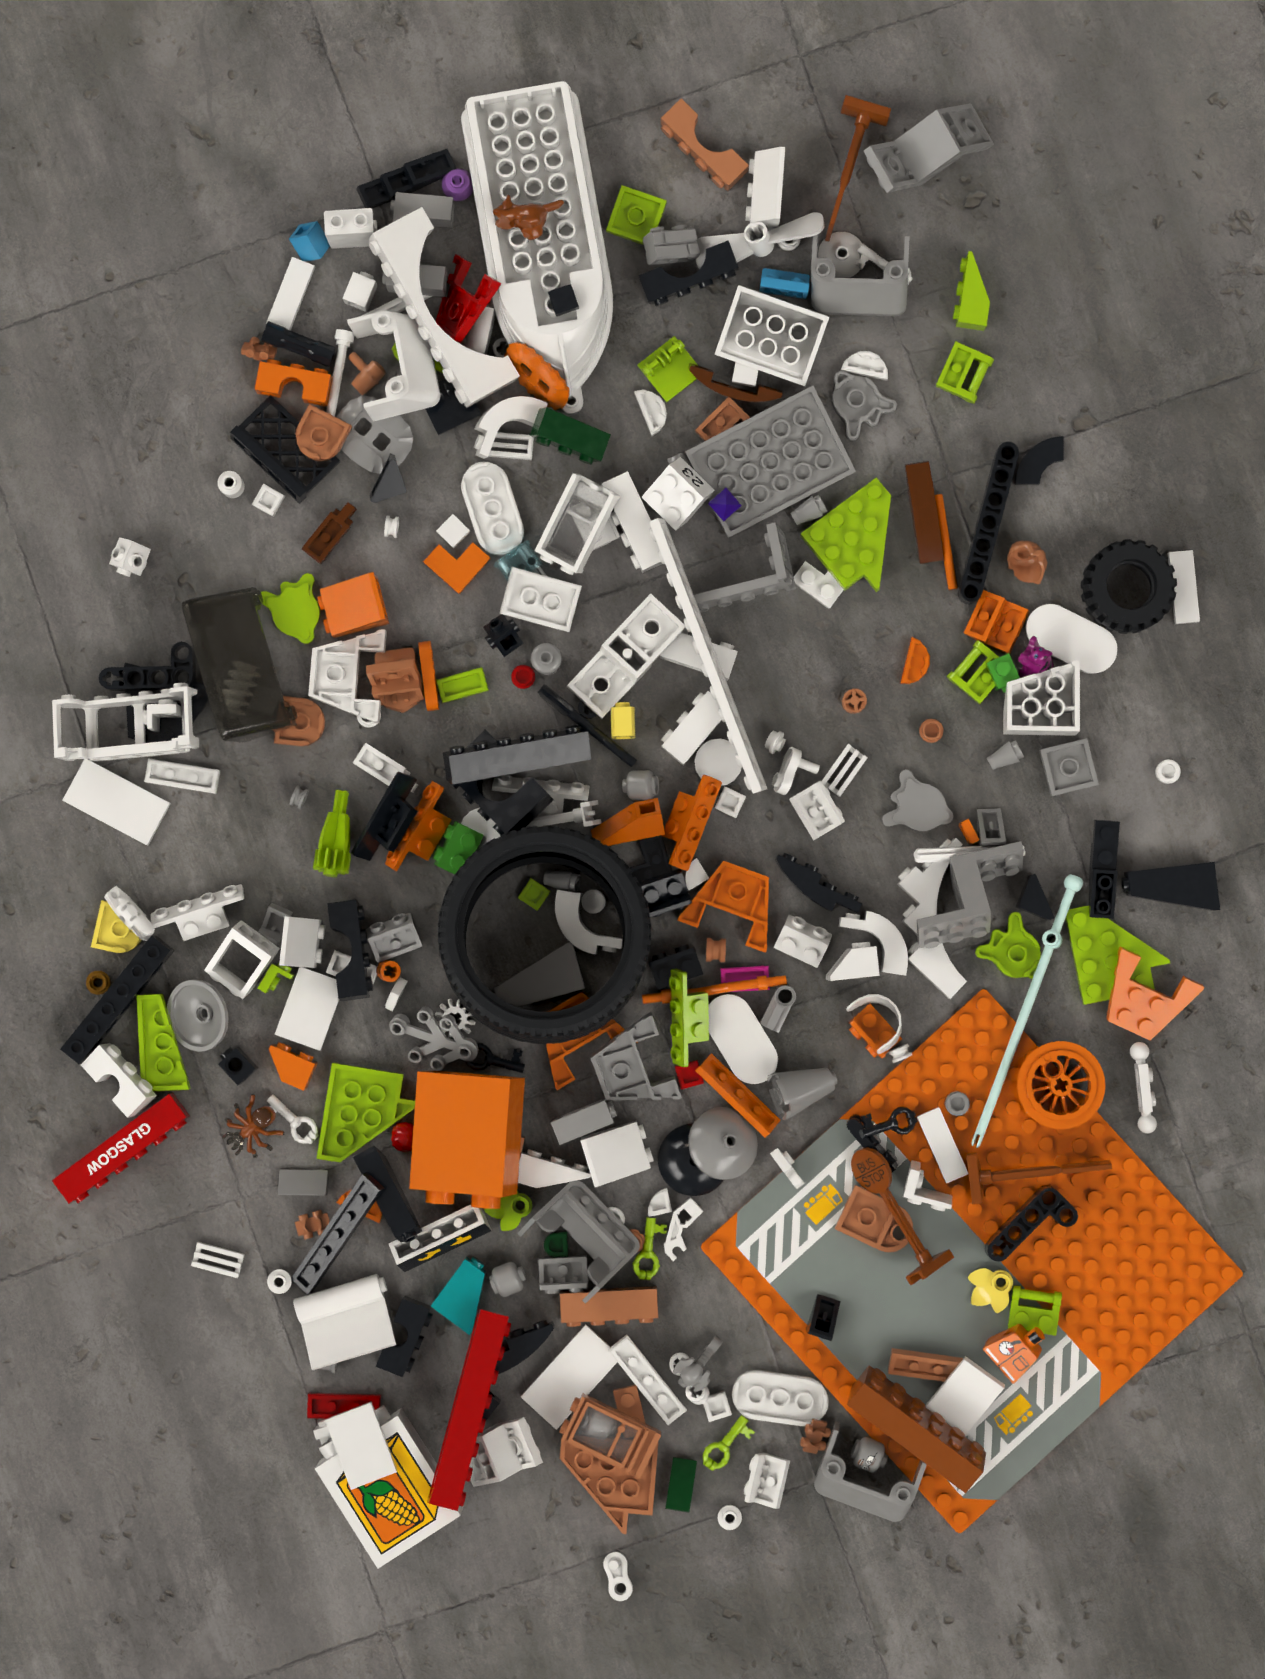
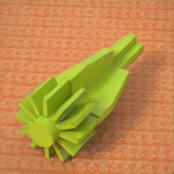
M345 790L335 791L333 812H328L320 834L319 849H315L313 870L323 872V875L327 877L349 874L351 853H349L350 817L346 814L349 793Z

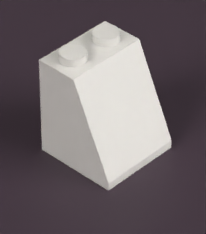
M636 1120L581 1137L580 1141L594 1187L651 1168L650 1162L654 1160L650 1147L645 1149L642 1140L647 1138L643 1124L638 1126Z

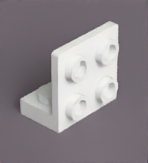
M911 1160L903 1197L908 1198L907 1201L913 1204L921 1205L922 1202L931 1204V1208L939 1211H945L946 1208L951 1209L953 1196L921 1187L924 1170L920 1169L921 1162Z

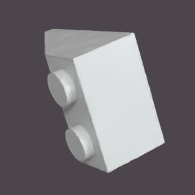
M284 917L279 965L317 968V963L322 961V949H319V941L324 939L325 925H321L322 920Z

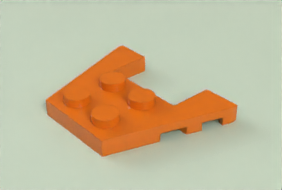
M723 861L693 898L692 903L681 913L677 921L698 928L706 905L753 921L745 946L766 953L769 877Z
M1120 946L1106 1019L1151 1041L1205 987L1183 976L1173 996L1169 997L1130 979L1141 957Z
M579 992L547 1012L571 1008L589 998L583 992ZM611 1019L598 1030L581 1038L562 1043L546 1044L556 1090L576 1080L563 1057L607 1032L610 1039H613L625 1029L614 1019Z

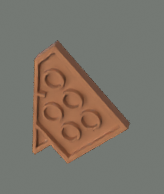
M584 1434L574 1435V1438L605 1453H608L615 1437H607L604 1440H600ZM619 1437L611 1456L623 1461L633 1439ZM561 1441V1461L623 1534H627L628 1513L653 1514L658 1443L641 1478L638 1479L603 1460Z

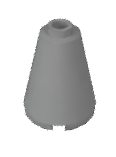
M828 1068L776 1072L768 1075L767 1082H772L773 1088L769 1089L773 1105L779 1115L784 1114L782 1119L786 1120L834 1091L837 1078L834 1071H830Z

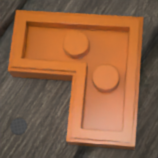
M472 542L457 560L441 545H438L423 563L460 594L491 558Z

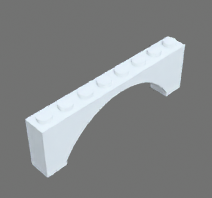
M423 207L372 233L369 238V247L375 256H379L385 275L387 277L390 276L395 285L393 287L397 296L405 301L408 315L411 319H415L419 325L418 331L421 337L430 344L433 358L437 362L439 361L444 368V377L449 383L452 382L455 387V395L461 404L464 403L466 408L513 383L520 375L508 355L503 358L494 357L466 348L447 335L431 316L421 292L419 266L424 242L434 227Z

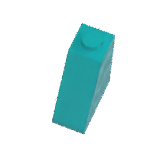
M466 1257L431 1304L432 1308L468 1335L471 1334L474 1328L486 1270L483 1269L484 1264L475 1257L471 1259Z

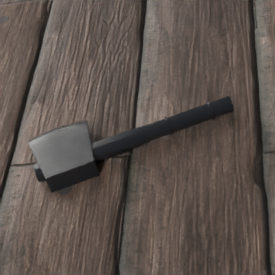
M547 685L541 687L538 693L542 699L562 715L568 716L581 728L587 730L600 744H603L627 765L632 767L636 763L637 759L574 710L571 704Z

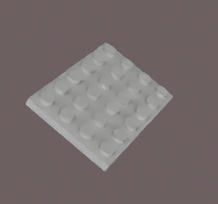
M813 385L685 451L692 468L715 490L708 498L709 502L724 488H727L742 505L724 522L716 514L727 538L856 472Z

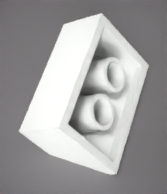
M785 147L755 151L754 159L749 161V174H753V183H748L747 197L752 198L751 206H746L745 221H750V223L762 222L768 230L779 227Z
M870 942L852 943V948L846 949L828 971L826 980L835 981L880 976L877 947L870 946Z

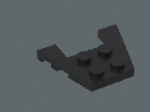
M129 663L124 664V667H140ZM138 672L130 677L132 685H137L141 681V675ZM200 682L194 684L193 688L197 689V694L191 697L192 724L203 711L217 687ZM142 690L125 692L131 694V696H138V692ZM129 705L126 706L128 738L135 740L134 707ZM182 717L160 718V732L151 731L145 725L146 743L172 741L171 738H178V736L183 735Z

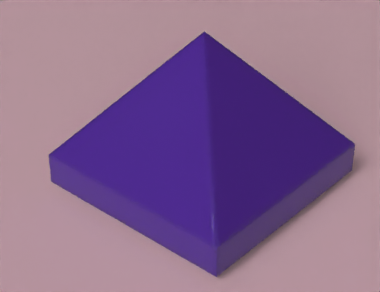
M724 488L708 503L723 522L742 506L727 488Z

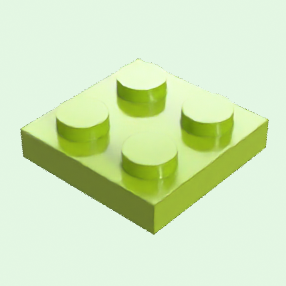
M621 185L606 232L644 245L643 237L650 233V229L659 227L667 200Z

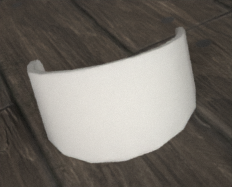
M868 994L852 1002L846 1010L849 1012L859 1006L872 1003L886 1006L896 1014L899 1021L897 1033L890 1041L877 1050V1054H881L897 1043L902 1033L901 1014L897 1006L889 998L879 994Z

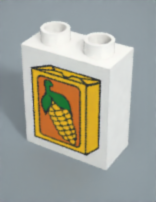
M384 1405L377 1408L375 1412L398 1470L396 1473L351 1490L332 1439H329L319 1447L324 1458L315 1467L319 1477L377 1569L461 1516L463 1510L462 1506H459L458 1511L427 1503L437 1463L403 1409L400 1408L390 1415Z

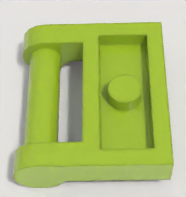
M955 341L935 387L975 404L978 397L976 395L988 367L992 366L994 359ZM973 360H976L980 364L968 390L961 388Z
M977 640L973 644L974 648L954 672L951 671L946 677L974 701L981 704L995 687L986 663L999 658V656ZM983 654L987 659L967 682L961 679L976 659Z
M1013 1285L1008 1329L1021 1324L1028 1332L1038 1327L1044 1334L1056 1336L1062 1292L1054 1291V1293L1021 1289V1286ZM1019 1298L1053 1303L1052 1309L1019 1305Z

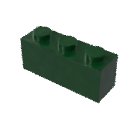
M546 407L539 409L530 436L536 438V443L549 447L551 444L558 447V452L571 456V453L579 456V461L592 465L593 462L602 461L611 434Z

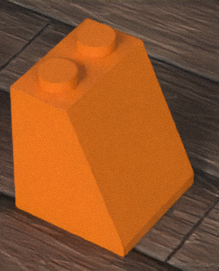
M374 572L320 589L321 596H317L320 609L326 612L327 619L323 620L326 633H331L333 638L390 624L378 577Z

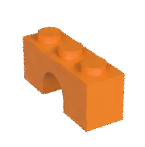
M267 359V362L260 361L255 391L257 394L281 398L286 384L298 382L303 385L302 400L304 403L327 407L332 376L324 369L314 368V371L304 370L305 367L299 364H290V367L281 365L280 361Z

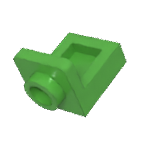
M1009 653L986 663L995 683L994 688L996 691L1002 689L1003 693L1006 692L1007 682L1020 678Z

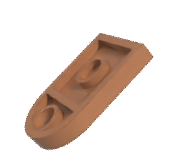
M854 1185L834 1229L883 1252H895L908 1244L906 1237L900 1240L893 1237V1230L899 1225L883 1198ZM899 1206L913 1228V1222L910 1215L905 1209Z

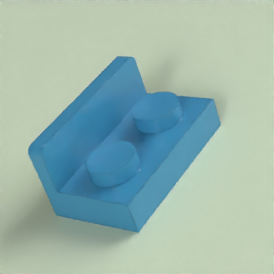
M764 268L762 270L759 292L807 299L810 276L808 274Z

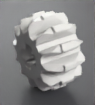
M448 999L450 1008L441 1003L439 1006L445 1012H436L435 1016L443 1017L447 1014L453 1013L455 1015L459 1013L461 1015L459 1019L462 1021L460 1024L456 1023L460 1031L463 1029L469 1034L471 1030L466 1024L475 1025L476 1022L468 1020V1017L473 1015L470 1012L467 1013L465 1007H461L462 1003L458 999L456 1006H454L453 1000ZM449 1032L448 1038L452 1039L453 1037Z

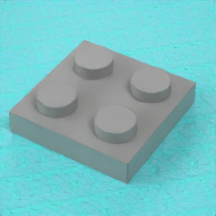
M1087 738L1039 750L1051 797L1099 785Z

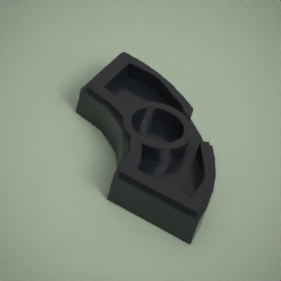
M1064 436L1046 439L1030 449L1018 466L1015 485H1039L1044 470L1051 464L1064 460Z

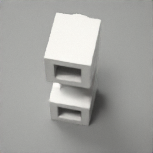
M111 1043L99 1045L81 1064L95 1082L106 1081L112 1075L118 1079L120 1089L112 1101L127 1118L138 1116L157 1096L153 1092L151 1084L137 1074L136 1067L127 1062L121 1056L120 1049Z

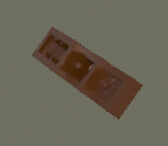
M929 461L905 464L909 504L913 519L914 536L917 542L919 563L944 560Z

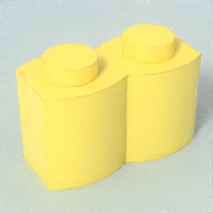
M629 702L615 703V707L611 708L612 739H635V707H630Z

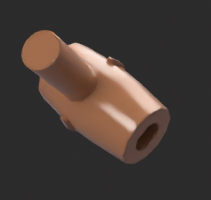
M352 352L348 357L360 371L351 384L362 395L379 384L386 374L384 368L378 362L372 360L367 365L356 352Z

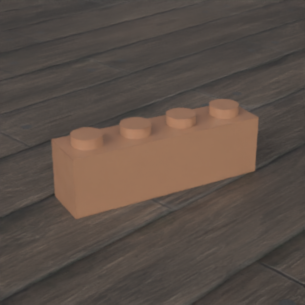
M657 1286L600 1289L586 1304L582 1300L593 1289H587L578 1293H570L569 1290L560 1291L561 1323H566L568 1327L581 1326V1322H591V1325H605V1321L615 1320V1324H628L631 1319H639V1323L654 1322L653 1318H658Z

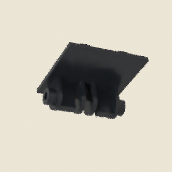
M446 379L438 382L441 394L439 402L433 407L425 408L438 435L481 415L476 403L466 408L464 403L461 404L455 395V387L452 382L449 383Z

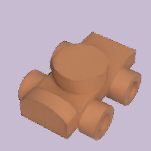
M252 337L250 342H244L241 349L242 355L258 361L267 360L268 358L274 359L276 356L277 347H273V345L265 342L263 345H260V340L257 337Z
M321 1210L312 1212L313 1217L308 1218V1214L298 1216L299 1221L295 1222L298 1236L303 1235L304 1240L314 1237L313 1232L315 1231L320 1236L330 1222L328 1213L322 1214Z
M812 1419L811 1424H806V1437H802L800 1441V1446L803 1447L802 1450L804 1452L817 1454L818 1450L824 1451L826 1449V1442L821 1441L822 1437L829 1438L831 1434V1429L826 1428V1421Z

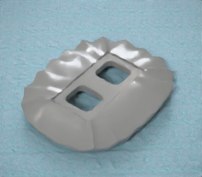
M361 395L356 399L350 400L336 417L352 425V429L341 450L361 467L372 473L380 474L390 453L395 455L398 466L405 460L412 448L413 435L410 426L400 415L373 422L363 403L378 399ZM362 418H365L372 424V428L365 436L360 435L354 429ZM381 433L391 440L390 444L383 451L378 450L373 445V441Z

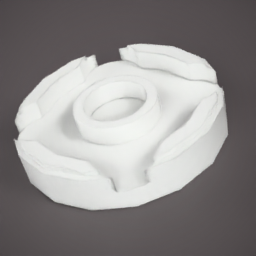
M721 738L711 739L704 743L697 751L694 760L698 776L702 778L703 775L715 778L722 782L721 786H726L733 782L740 774L742 768L736 760L735 755L737 751L735 745Z

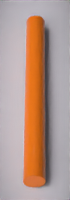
M937 494L935 495L947 585L948 590L958 589L943 495Z

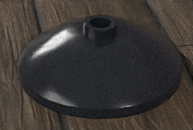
M693 1123L685 1124L672 1130L663 1140L658 1153L659 1170L664 1181L676 1192L688 1196L705 1195L719 1187L724 1180L709 1177L696 1165L690 1164L691 1155L688 1139Z

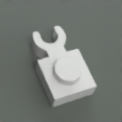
M777 1148L770 1153L796 1189L805 1184L793 1168L792 1164L795 1161L787 1151L782 1153Z

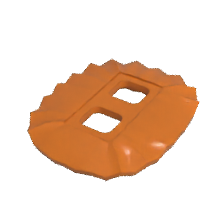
M519 342L509 344L504 357L509 356L520 375L518 378L519 384L526 387L527 392L533 394L536 399L547 402V407H552L554 410L563 409L569 399V387L566 385L565 379L561 378L559 372L553 369L550 363L544 361L541 355L536 354L534 349Z

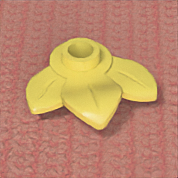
M980 1268L969 1274L968 1280L976 1285L971 1296L972 1305L985 1306L991 1304L996 1313L1003 1311L1009 1304L1008 1292L1013 1286L1012 1276L1007 1271L996 1270L992 1272L987 1268ZM1004 1278L1005 1284L998 1286L996 1280Z

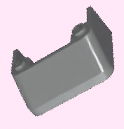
M818 234L813 236L811 305L814 311L825 315L893 317L900 316L905 312L908 293L910 236H905L904 260L890 261L884 268L883 279L835 278L833 262L826 258H818Z
M578 1180L569 1182L517 1233L521 1237L535 1223L546 1232H554L562 1226L594 1259L588 1267V1276L596 1287L582 1300L585 1304L640 1248L639 1241L632 1232L583 1182Z
M835 1421L815 1476L814 1487L820 1495L889 1521L898 1522L903 1520L915 1499L927 1464L920 1460L912 1483L898 1481L893 1485L890 1493L844 1476L846 1471L845 1461L840 1456L831 1453L840 1423Z

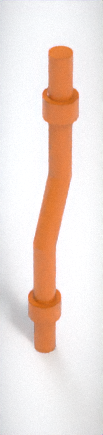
M763 975L756 976L757 979L687 989V994L706 992L709 996L755 988L767 990L768 987L787 985L786 975L775 977ZM670 989L661 990L659 993L642 995L643 1004L656 1002L667 1004L671 1001Z

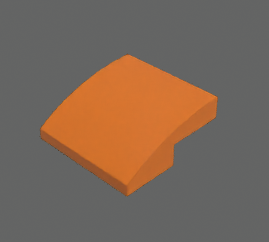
M983 590L964 634L992 648L1010 654L1030 611L1006 601L1001 596Z

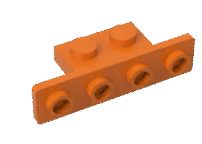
M703 775L695 796L679 791L665 825V835H662L676 841L669 865L685 871L689 870L721 788V781Z
M432 781L424 789L422 799L418 806L415 807L418 812L396 850L388 852L385 865L398 871L409 851L427 861L429 860L452 820L433 809L444 790L443 786Z

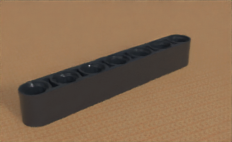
M1013 442L1002 443L994 455L958 590L959 600L964 604H973L982 595L1019 456V449ZM1009 449L1013 454V458L1010 460L1004 459L1001 455V450ZM1003 472L1007 478L1006 482H998L995 479V473ZM997 495L1000 498V505H991L989 496ZM991 518L994 521V528H985L982 523L983 519ZM977 541L986 542L988 551L980 552L976 547ZM971 564L981 566V575L971 573ZM965 587L974 588L976 591L975 598L971 599L965 596Z

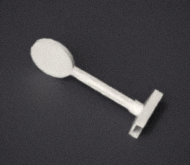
M598 800L580 803L581 808L573 809L572 812L537 817L526 827H541L571 821L575 823L583 822L584 827L601 824V819L594 820L595 810L592 811V806L598 805ZM480 808L470 811L461 823L484 835L477 851L490 840L500 837V834L493 828L496 823L491 818L486 821L477 812Z

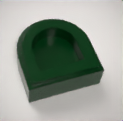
M553 1232L545 1238L544 1250L549 1256L569 1257L567 1232Z

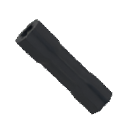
M270 321L267 322L261 338L262 342L278 348H284L327 367L330 366L336 347L315 341Z

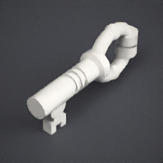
M862 243L857 250L862 255L855 265L858 266L860 264V269H863L866 265L865 262L870 260L880 267L884 273V268L889 262ZM910 268L908 272V285L913 279Z
M274 1094L269 1097L267 1102L270 1104V1107L274 1109L275 1113L279 1112L290 1123L291 1134L294 1140L302 1144H312L319 1136L314 1120L306 1116H296ZM301 1122L308 1123L312 1128L304 1138L300 1137L296 1131Z

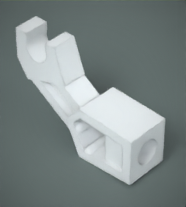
M691 1197L673 1211L666 1241L664 1242L665 1253L672 1261L677 1258L672 1252L674 1247H680L683 1252L687 1249L681 1236L682 1229L687 1228L703 1212ZM685 1209L691 1217L685 1220V1223H680L678 1215L680 1211Z

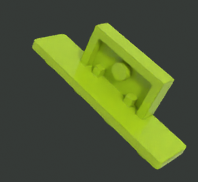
M671 969L669 985L671 988L670 1011L672 1012V1024L670 1026V1033L672 1035V1048L670 1054L673 1064L688 1067V1043L709 1041L708 993L696 992L687 994V972Z

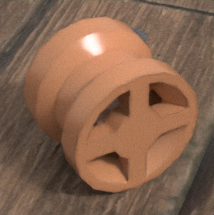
M859 689L848 690L842 698V706L850 714L861 712L867 704L865 693Z
M707 938L706 962H711L712 960L725 962L726 939L714 941L712 938Z

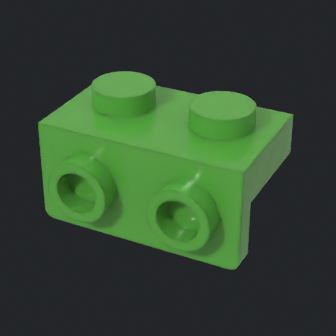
M454 821L453 825L449 824L445 830L443 837L446 840L443 846H438L434 853V865L456 874L465 861L477 850L484 835Z

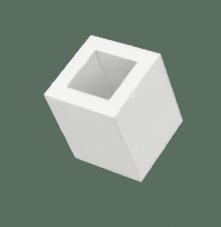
M362 271L360 274L353 272L343 296L344 303L367 312L377 289V283L373 280L374 277Z

